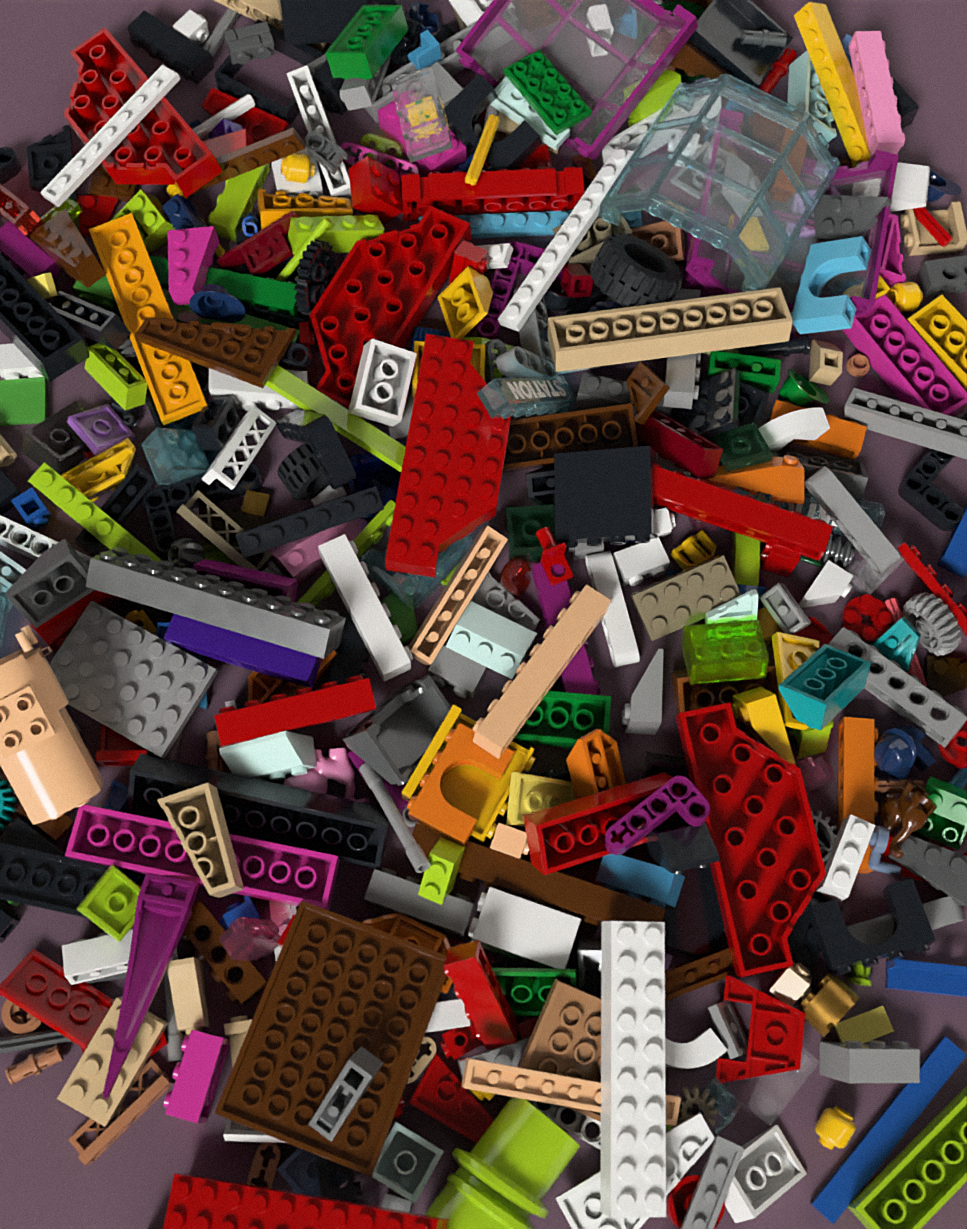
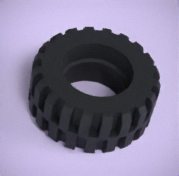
M622 233L619 235L613 234L605 239L590 267L591 278L594 280V284L600 288L603 294H607L612 301L618 302L624 308L671 302L682 285L683 275L679 266L675 265L676 262L670 259L665 252L657 249L658 247L647 243L643 239H637L635 236H627Z

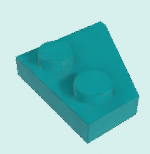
M902 617L872 645L888 660L897 662L901 669L908 674L921 634L905 617Z

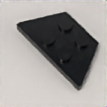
M69 125L62 127L64 131L55 136L49 134L40 142H35L26 147L29 185L33 191L41 192L74 158L72 132ZM77 189L66 200L78 202Z

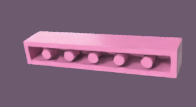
M855 31L848 47L870 156L876 150L898 154L900 148L905 143V134L901 130V116L897 111V97L893 92V78L890 77L889 60L886 59L885 41L882 40L881 31Z

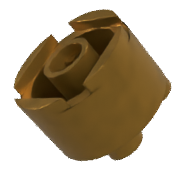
M830 973L815 987V990L818 992L815 996L811 992L797 1007L805 1013V1020L823 1037L860 998L836 975L832 976Z

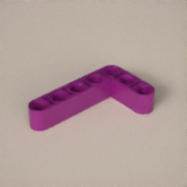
M516 241L508 242L513 247L512 255L516 257L510 258L508 268H496L491 283L493 295L488 314L478 322L477 337L498 340L502 328L498 318L511 300L519 273L528 275L536 264L531 261H538L546 249ZM563 268L561 269V271L559 272L554 281L561 280ZM485 331H490V332H492V333H491V334H485V333H483V332H485Z

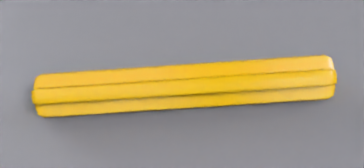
M494 114L489 115L465 177V182L472 186L476 185L500 122V118Z

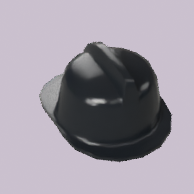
M561 280L554 281L544 294L548 311L568 310L578 298L567 296L560 286Z

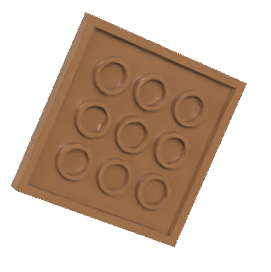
M555 979L518 1067L601 1082V998ZM563 1106L601 1122L600 1112Z

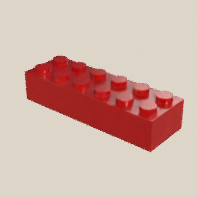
M362 675L347 678L346 684L337 685V681L322 684L321 690L313 692L312 688L309 687L297 690L295 692L296 696L288 698L286 693L270 697L271 702L261 704L260 700H254L244 703L245 708L235 710L234 706L218 709L219 714L214 715L221 747L282 731H293L374 711L376 704L369 678L363 679Z
M665 772L524 815L531 865L543 875H547L611 854L605 847L607 830L673 777ZM679 786L672 788L674 794L681 796ZM657 802L651 805L652 809L656 812L665 810V806L662 803ZM676 811L663 822L679 819L682 817ZM641 819L631 821V825L634 828L640 829L645 826L644 821ZM626 830L618 839L613 836L612 843L619 842L621 844L622 837L627 833ZM643 837L633 846L646 843L647 837Z

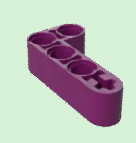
M675 776L607 830L605 847L613 855L625 853L676 811L689 825L700 826L707 820L710 811L709 803L690 780L684 776ZM676 786L682 787L686 794L678 796L673 793L672 788ZM657 802L662 803L665 806V810L656 812L652 809L651 805ZM695 806L701 808L703 815L694 816L691 814L690 808ZM641 819L644 821L645 826L640 829L634 828L631 825V821ZM626 830L627 833L622 837L621 844L619 842L612 843L613 836L618 839Z

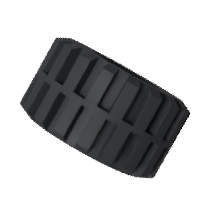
M303 444L293 450L282 461L277 471L278 477L295 500L301 501L315 497L329 486L310 445Z

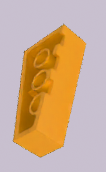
M258 189L260 230L291 211H294L299 217L352 216L350 198L321 195L318 199H314L312 196L304 193L293 197L286 196L285 191H276L275 195L266 194V189Z

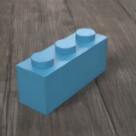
M608 854L603 856L596 881L603 884L606 889L615 892L621 890L627 892V896L642 900V897L650 899V904L665 908L666 905L676 906L685 877L681 874L670 873L663 867L623 855Z

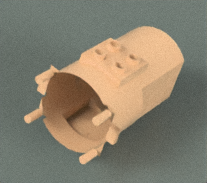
M27 625L21 628V632L15 634L22 649L0 659V766L34 825L50 819L54 820L66 812L89 802L92 797L101 791L103 778L65 708L69 701L45 657L52 650L49 646L46 647L49 653L43 655L42 650L46 648L40 649L41 647L31 651L33 649L32 645L38 641L30 626Z

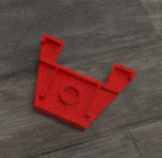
M726 975L724 1000L752 1004L747 1060L744 1062L718 1058L715 1083L720 1084L799 1070L801 1066L805 1013Z

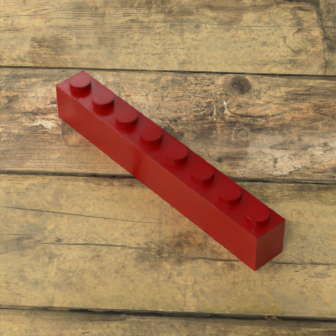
M653 463L654 505L818 561L824 555L833 528L826 521L805 517L798 511L781 509L774 503L757 501L751 495H740L732 492L727 487H716L703 479H692L686 477L680 471H669Z

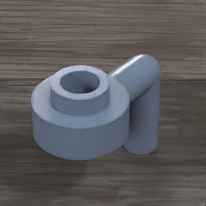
M877 825L868 844L871 849L868 866L871 870L899 876L901 866L880 861L881 855L885 852L888 844L889 829Z

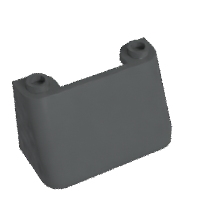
M428 675L397 689L378 705L374 711L370 712L347 732L342 739L350 750L391 785L397 784L400 786L410 779V773L412 772L410 766L426 752L450 711L451 706L431 676Z

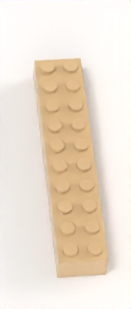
M781 287L549 317L548 342L555 371L561 372L787 342L790 338L793 320Z

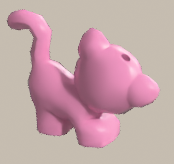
M346 748L329 749L328 757H323L321 749H315L317 767L307 769L306 774L290 776L283 782V785L326 794L328 790L327 780L333 779L345 785L344 799L370 804L369 799L366 797L358 800L354 798L356 789L354 781L355 771L348 760Z

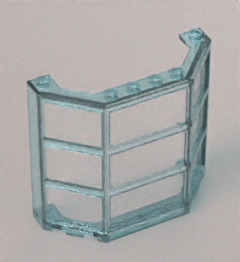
M727 73L712 80L708 77L696 80L693 84L689 85L681 83L677 86L601 201L599 217L608 223L619 226L623 213L645 210L652 216L659 217L669 222L672 226L691 233L695 238H701L712 244L715 248L728 252L745 276L741 286L742 290L748 292L768 289L835 178L840 162L837 157L831 156L828 151L829 144L821 132L817 133L812 125L814 122L812 116L797 107Z

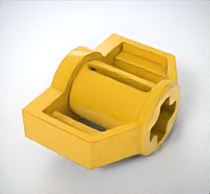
M702 530L696 535L690 536L681 545L673 549L670 556L685 570L714 557L716 544ZM698 541L710 552V555L697 543ZM682 553H685L694 564H691Z

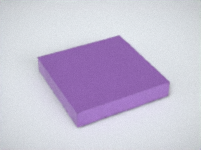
M108 403L71 415L67 420V423L94 455L107 450L126 438H129L131 442L135 439L134 433L123 423L122 419Z

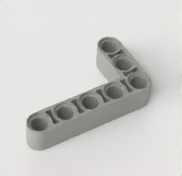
M519 286L518 288L514 289V291H513V296L515 295V293L517 292V290L520 288V286ZM544 296L519 331L521 347L516 346L496 358V365L503 375L516 381H522L526 385H528L526 381H529L532 388H536L532 381H535L538 387H540L537 381L544 384L543 380L547 383L546 380L550 382L557 377L549 342H545L540 338L541 330L548 325Z

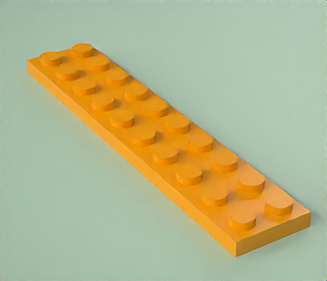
M127 214L89 229L124 324L131 332L129 337L163 425L201 411L203 407L207 406L191 361L141 343L135 338L136 332L146 317L174 318L133 214Z

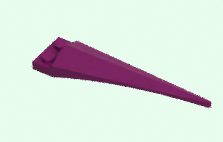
M150 873L145 875L137 897L123 997L103 1091L105 1099L111 1094L190 919L191 909L199 888L197 882Z

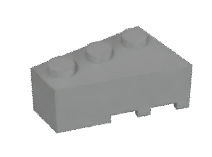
M846 1040L845 1043L820 1041L819 1075L846 1083H920V1049L909 1047V1042L892 1041V1045H885L883 1041H869V1044H862L860 1041Z

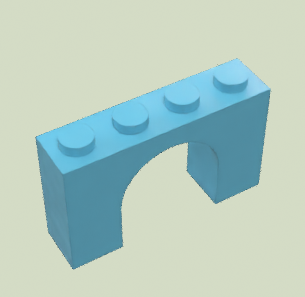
M863 236L811 244L809 254L806 256L804 272L801 275L799 290L796 293L795 305L791 312L792 325L800 334L852 328L856 307L848 295L825 298L818 296L824 284L834 276L846 272L867 270L872 250Z

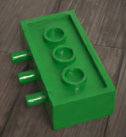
M363 5L325 53L333 78H362L363 80H368L375 76L408 31L402 5Z

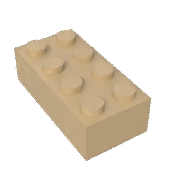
M123 996L115 999L57 1098L103 1126H107L113 1120L168 1025L167 1021L149 1011L147 1012L111 1094L105 1099L103 1091Z

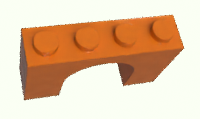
M459 723L456 729H450L445 739V742L448 744L444 751L439 750L432 762L435 766L432 772L425 773L419 785L423 788L418 796H412L407 809H409L408 814L411 820L465 847L476 827L477 819L454 808L444 799L440 789L444 776L455 767L470 765L501 780L513 759L514 751L506 748L500 758H496L473 742L475 732L472 729Z

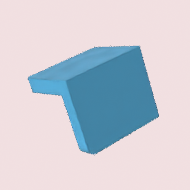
M428 30L420 34L421 46L408 54V59L419 72L441 60L440 44Z

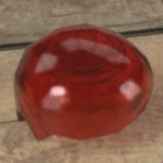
M522 557L510 559L504 565L500 576L502 587L519 597L526 592L530 584L525 577L526 572L531 571L527 564V559Z

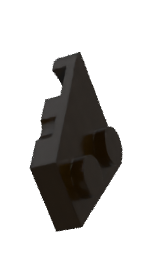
M927 655L924 658V677L927 688L938 692L942 697L967 689V659Z

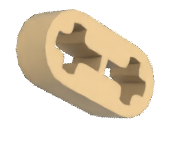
M424 1037L422 1044L425 1045L429 1042L431 1044L429 1049L432 1053L429 1056L424 1054L419 1061L415 1060L416 1065L412 1068L414 1076L408 1078L407 1084L413 1083L420 1076L436 1054V1044L429 1037Z

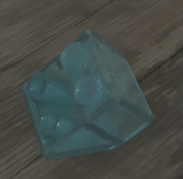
M156 428L141 443L158 485H169L202 476L210 467L203 450L198 445L193 430Z

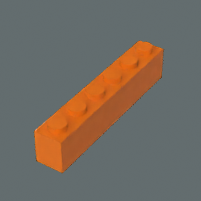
M843 717L838 722L837 834L843 820L849 815L874 824V817L878 813V803L874 801V792L878 788V778L874 776V767L877 766L874 759V742L878 738V729L874 727V719ZM870 845L867 846L858 873L869 874L874 871L868 866L871 854Z

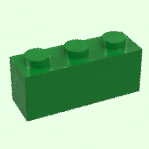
M711 351L707 362L705 380L736 368L740 372V382L766 393L774 394L780 379L781 360Z

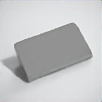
M783 583L776 584L759 597L784 633L794 635L811 624V621Z

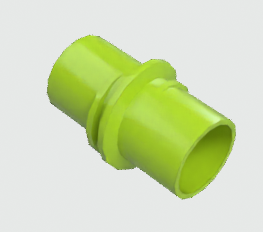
M511 1097L470 1153L456 1148L451 1154L459 1168L455 1174L450 1173L447 1177L448 1183L424 1215L449 1219L447 1229H536L529 1217L531 1214H534L544 1219L546 1218L549 1211L542 1199L580 1148V1145L528 1101L522 1098Z

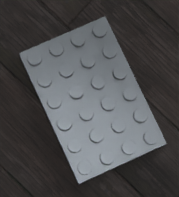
M92 600L49 664L69 701V706L161 758L166 757L218 674L217 669Z

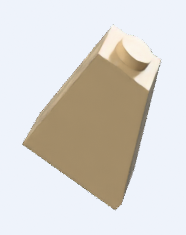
M194 957L170 961L167 970L177 1029L179 1031H186L188 1035H190L191 1030L202 1032V1028L209 1027L203 963Z

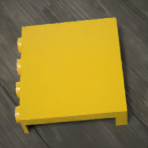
M453 705L402 791V798L409 802L413 795H419L423 788L419 786L426 772H432L435 766L432 762L439 750L444 751L448 744L445 742V739L450 729H456L458 724L461 723L473 730L477 722L462 714L461 708ZM511 741L507 748L514 751V756L501 780L470 765L455 767L444 776L440 786L444 799L454 808L477 819V824L471 837L484 843L487 837L492 839L498 826L495 824L498 816H504L508 810L509 801L507 800L509 799L511 772L523 773L524 770L530 771L536 759L532 757L534 748L531 747L528 750Z

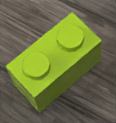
M442 837L438 840L429 854L428 860L431 865L424 871L418 892L419 896L440 905L444 903L453 889L465 849L464 846Z

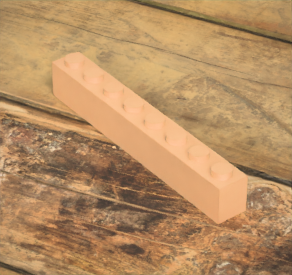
M586 585L581 592L577 590L569 602L571 603L570 607L561 610L556 619L558 623L555 627L550 625L543 636L545 640L542 644L537 643L529 654L530 660L527 663L523 661L515 673L518 676L514 681L509 680L505 684L501 692L503 693L502 697L499 700L495 698L487 710L489 714L486 718L483 719L481 717L473 728L475 732L473 742L496 758H500L607 613L611 600L590 586Z

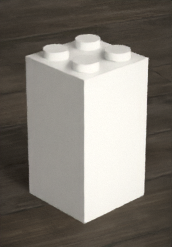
M489 887L488 893L482 892L477 906V911L481 912L479 919L473 918L468 936L472 937V941L479 940L482 948L540 969L566 968L581 921L580 918Z

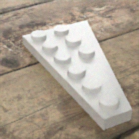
M700 1112L666 1132V1196L715 1140ZM601 1170L556 1196V1200L572 1229H640L649 1218H610L600 1212Z

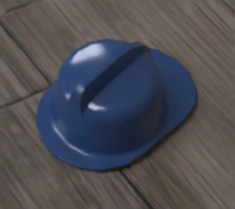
M930 169L927 202L937 201L944 194L959 195L962 192L956 183Z
M208 284L190 298L189 305L191 310L202 318L235 323L245 317L244 305L220 285Z
M896 728L886 730L875 746L874 759L879 765V769L892 778L904 779L908 776L916 759V745L905 731Z

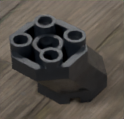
M377 0L375 5H402L408 31L390 56L392 62L406 65L410 62L408 54L419 48L421 38L418 37L420 23L410 17L402 0Z

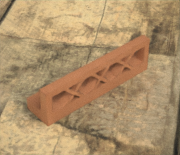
M153 1059L142 1068L129 1090L138 1091V1099L128 1108H122V1102L117 1111V1119L108 1128H101L102 1125L98 1122L97 1128H90L96 1123V1121L90 1118L68 1139L79 1152L78 1158L84 1165H91L174 1084ZM152 1068L159 1075V1078L149 1088H143L144 1075ZM139 1081V1087L132 1088ZM86 1131H96V1140L85 1149L78 1139Z

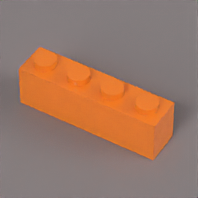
M776 400L768 422L784 414L809 407L803 408L793 405L789 401ZM825 414L830 429L815 441L801 439L790 441L839 457L856 460L861 451L867 427L860 425L856 421H846L839 419L835 415Z

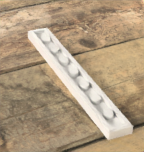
M162 64L40 192L43 197L57 207H60L180 80L178 73Z

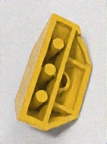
M126 438L63 473L61 476L89 500L94 502L101 494L108 490L117 489L126 478L136 448L129 438Z

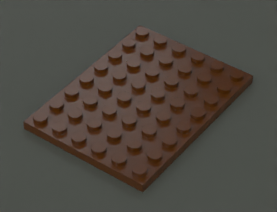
M301 900L214 1114L372 1177L447 977L443 967L446 955ZM360 1047H363L384 1064L332 1141H329L308 1124L348 1060Z

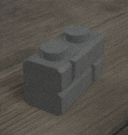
M267 22L224 31L225 44L232 64H246L250 60L257 58L267 59L275 54L274 42Z

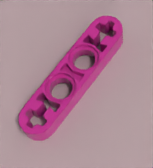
M345 142L340 146L344 151L351 146L352 152L360 153L359 157L349 156L347 160L344 159L343 161L355 165L358 163V159L361 161L367 153H372L375 156V160L384 166L386 161H394L396 165L395 172L398 174L401 168L410 170L412 167L414 173L419 174V177L422 175L421 168L413 162L354 142ZM401 172V173H400V176H399V177H400V181H401V175H407L406 173H404V172Z

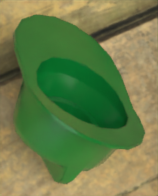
M793 369L788 370L790 376L783 383L779 391L783 399L799 407L813 400L822 404L830 402L827 394L818 385L802 377Z

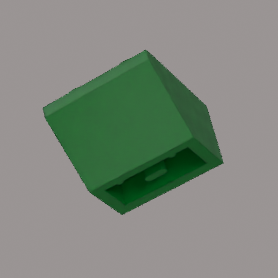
M930 776L925 790L929 794L928 798L936 804L937 808L928 817L923 827L914 832L959 850L967 831V791Z

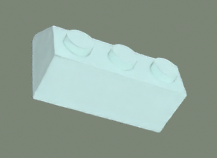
M471 601L457 622L446 647L513 680L518 676L515 673L520 664L525 661L538 633Z
M282 731L219 748L221 756L233 774L263 781L268 779L270 781L283 780L285 775L291 773L292 775H303L307 773V769L317 767L313 737L289 731Z

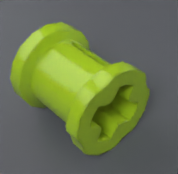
M862 964L852 967L853 971L851 976L848 977L847 982L862 986H872V981L870 980L871 967L863 968Z

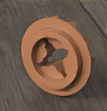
M6 999L1 1014L3 1023L8 1030L16 1034H28L40 1027L42 1021L29 1013L26 1020L22 1016H14L22 1009Z

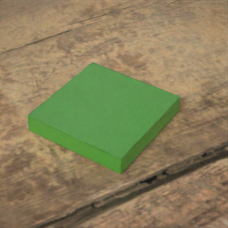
M45 377L0 380V426L47 423V380Z

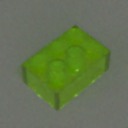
M759 620L683 626L681 646L690 684L766 678L769 657Z

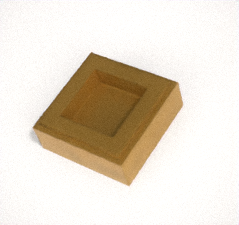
M247 490L241 512L266 516L271 496Z

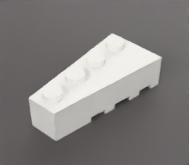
M209 368V391L211 396L231 397L235 409L249 411L253 406H256L258 409L278 410L280 408L302 409L266 385L264 388H260ZM287 370L309 384L307 371Z

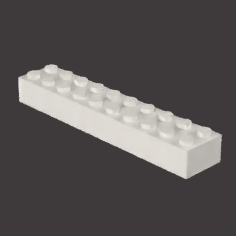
M602 921L600 1212L610 1218L666 1217L664 922Z

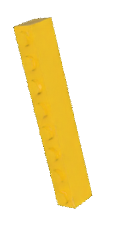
M808 2L794 15V18L853 168H855L856 164L869 161L872 157L870 156L855 77L826 4Z

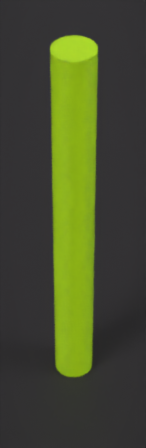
M325 216L277 276L276 281L285 282L300 264L299 259H303V251H307V244L310 245L311 241H315V239L319 240L332 223L330 218Z

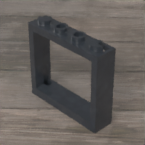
M258 19L255 24L262 23L263 21ZM268 24L274 42V50L305 66H308L309 63L324 55L322 52L306 44L286 46L284 33ZM228 56L214 73L217 88L223 93L234 96L236 99H241L249 94L255 102L254 107L287 121L290 126L300 113L295 96L284 107L235 81L232 78L244 64H232L230 56Z

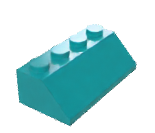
M824 644L781 682L778 689L797 721L821 731L865 688L871 662Z

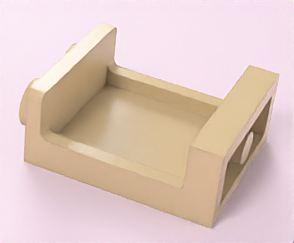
M951 202L947 210L929 211L953 237L951 243L946 247H942L915 218L913 209H907L901 215L900 226L904 228V245L908 248L909 256L961 253L967 244V230L960 202Z

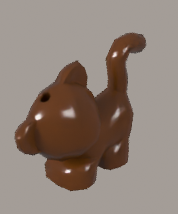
M910 779L904 783L903 793L890 792L886 794L880 808L882 820L880 826L888 828L889 832L893 828L902 826V829L891 840L889 846L890 853L897 859L903 857V851L900 849L901 843L912 832L921 829L928 817L937 808L936 804L928 798V792Z

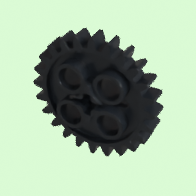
M317 239L311 241L310 245L307 244V251H303V259H299L298 276L295 278L297 285L294 287L297 293L294 299H298L296 306L299 307L298 311L303 315L310 316L313 308L334 277L333 272L336 270V267H333L336 258H333L335 252L332 251L333 246L329 245V242Z

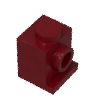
M565 264L563 266L560 286L567 296L590 297L593 284L591 273H587L581 264Z

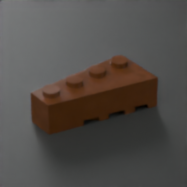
M65 209L44 225L39 226L30 235L33 242L49 255L61 270L85 287L89 288L106 275Z

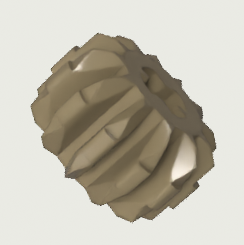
M694 1085V1093H690L687 1087H683L685 1097L680 1094L675 1095L681 1097L677 1122L682 1120L684 1122L694 1116L688 1107L692 1109V1104H698L699 1110H702L700 1113L705 1122L714 1126L715 1120L711 1116L718 1115L719 1111L711 1106L716 1104V1098L711 1097L707 1099L709 1095L708 1089H704L699 1094L698 1085Z

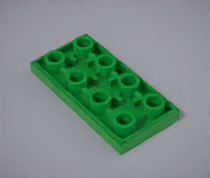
M540 49L504 68L505 76L555 135L564 132L592 115L590 107Z

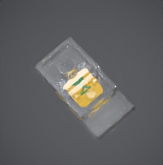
M431 65L391 80L395 109L400 120L401 131L405 139L410 162L412 163L453 148L433 66Z

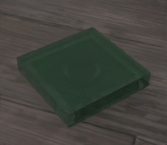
M755 423L739 426L709 438V441L723 448L720 461L726 472L772 461L773 453Z

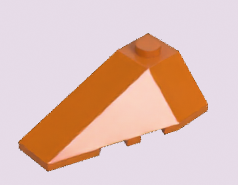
M790 455L718 466L715 476L703 479L710 485L723 486L731 490L741 487V489L754 496H757L759 492L772 495L771 500L801 505L804 503V467L796 457Z

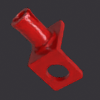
M545 527L536 532V536L544 550L540 563L550 585L554 586L572 579L573 573L564 556L566 544L557 545L550 527ZM557 564L563 566L565 569L564 575L561 577L553 576L551 573L552 566Z

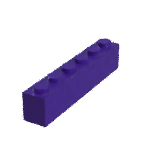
M173 614L164 636L167 643L179 649L308 688H312L322 662L320 657L177 614Z

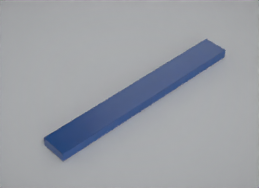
M946 1036L941 1038L921 1063L920 1083H906L811 1201L810 1204L831 1224L837 1221L967 1056Z

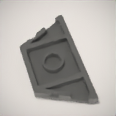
M813 194L812 203L816 239L820 242H828L860 236L864 238L867 231L878 221L876 216L884 206L888 208L892 200L888 197Z

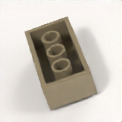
M721 554L630 593L651 641L704 619L707 612L741 595L725 556Z

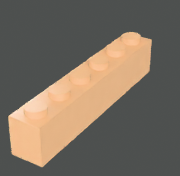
M489 526L479 531L409 644L408 648L413 658L424 665L432 664L508 539Z

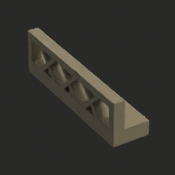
M199 490L186 505L183 504L176 511L240 567L259 571L272 556L268 550L262 552L265 556L257 565L253 564L249 557L243 558L242 553L238 551L241 550L240 547H234L230 544V533H238L244 531V529ZM199 498L207 504V514L197 515L190 509ZM210 507H211L217 514H211ZM221 516L225 520L226 531H215L212 528L211 517ZM208 517V524L202 518ZM229 524L236 530H229ZM226 533V539L220 534Z

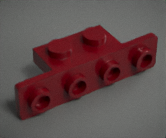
M294 211L285 214L232 250L227 251L217 259L218 263L224 269L234 271L246 263L253 276L258 277L293 255L286 237L288 236L291 218L299 216Z

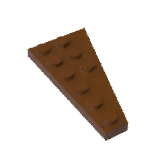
M146 317L136 332L135 338L141 343L264 388L294 339L296 331L295 328H286V331L274 330V327L265 326L264 329L250 328L249 325L212 322V325L200 324L199 321L178 323L175 319Z

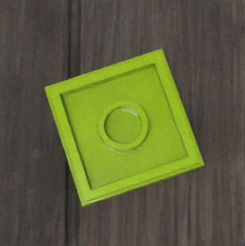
M110 865L76 909L117 942H121L134 925L137 897L141 887L114 865Z

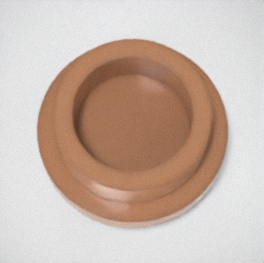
M857 354L848 359L846 368L852 376L862 377L868 373L870 363L866 356Z

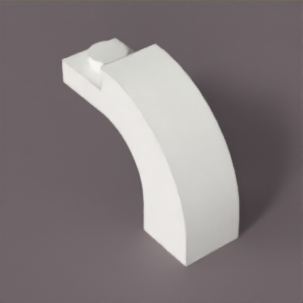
M711 1028L704 1030L688 1043H675L665 1038V1066L675 1069L701 1067L719 1058L727 1049Z

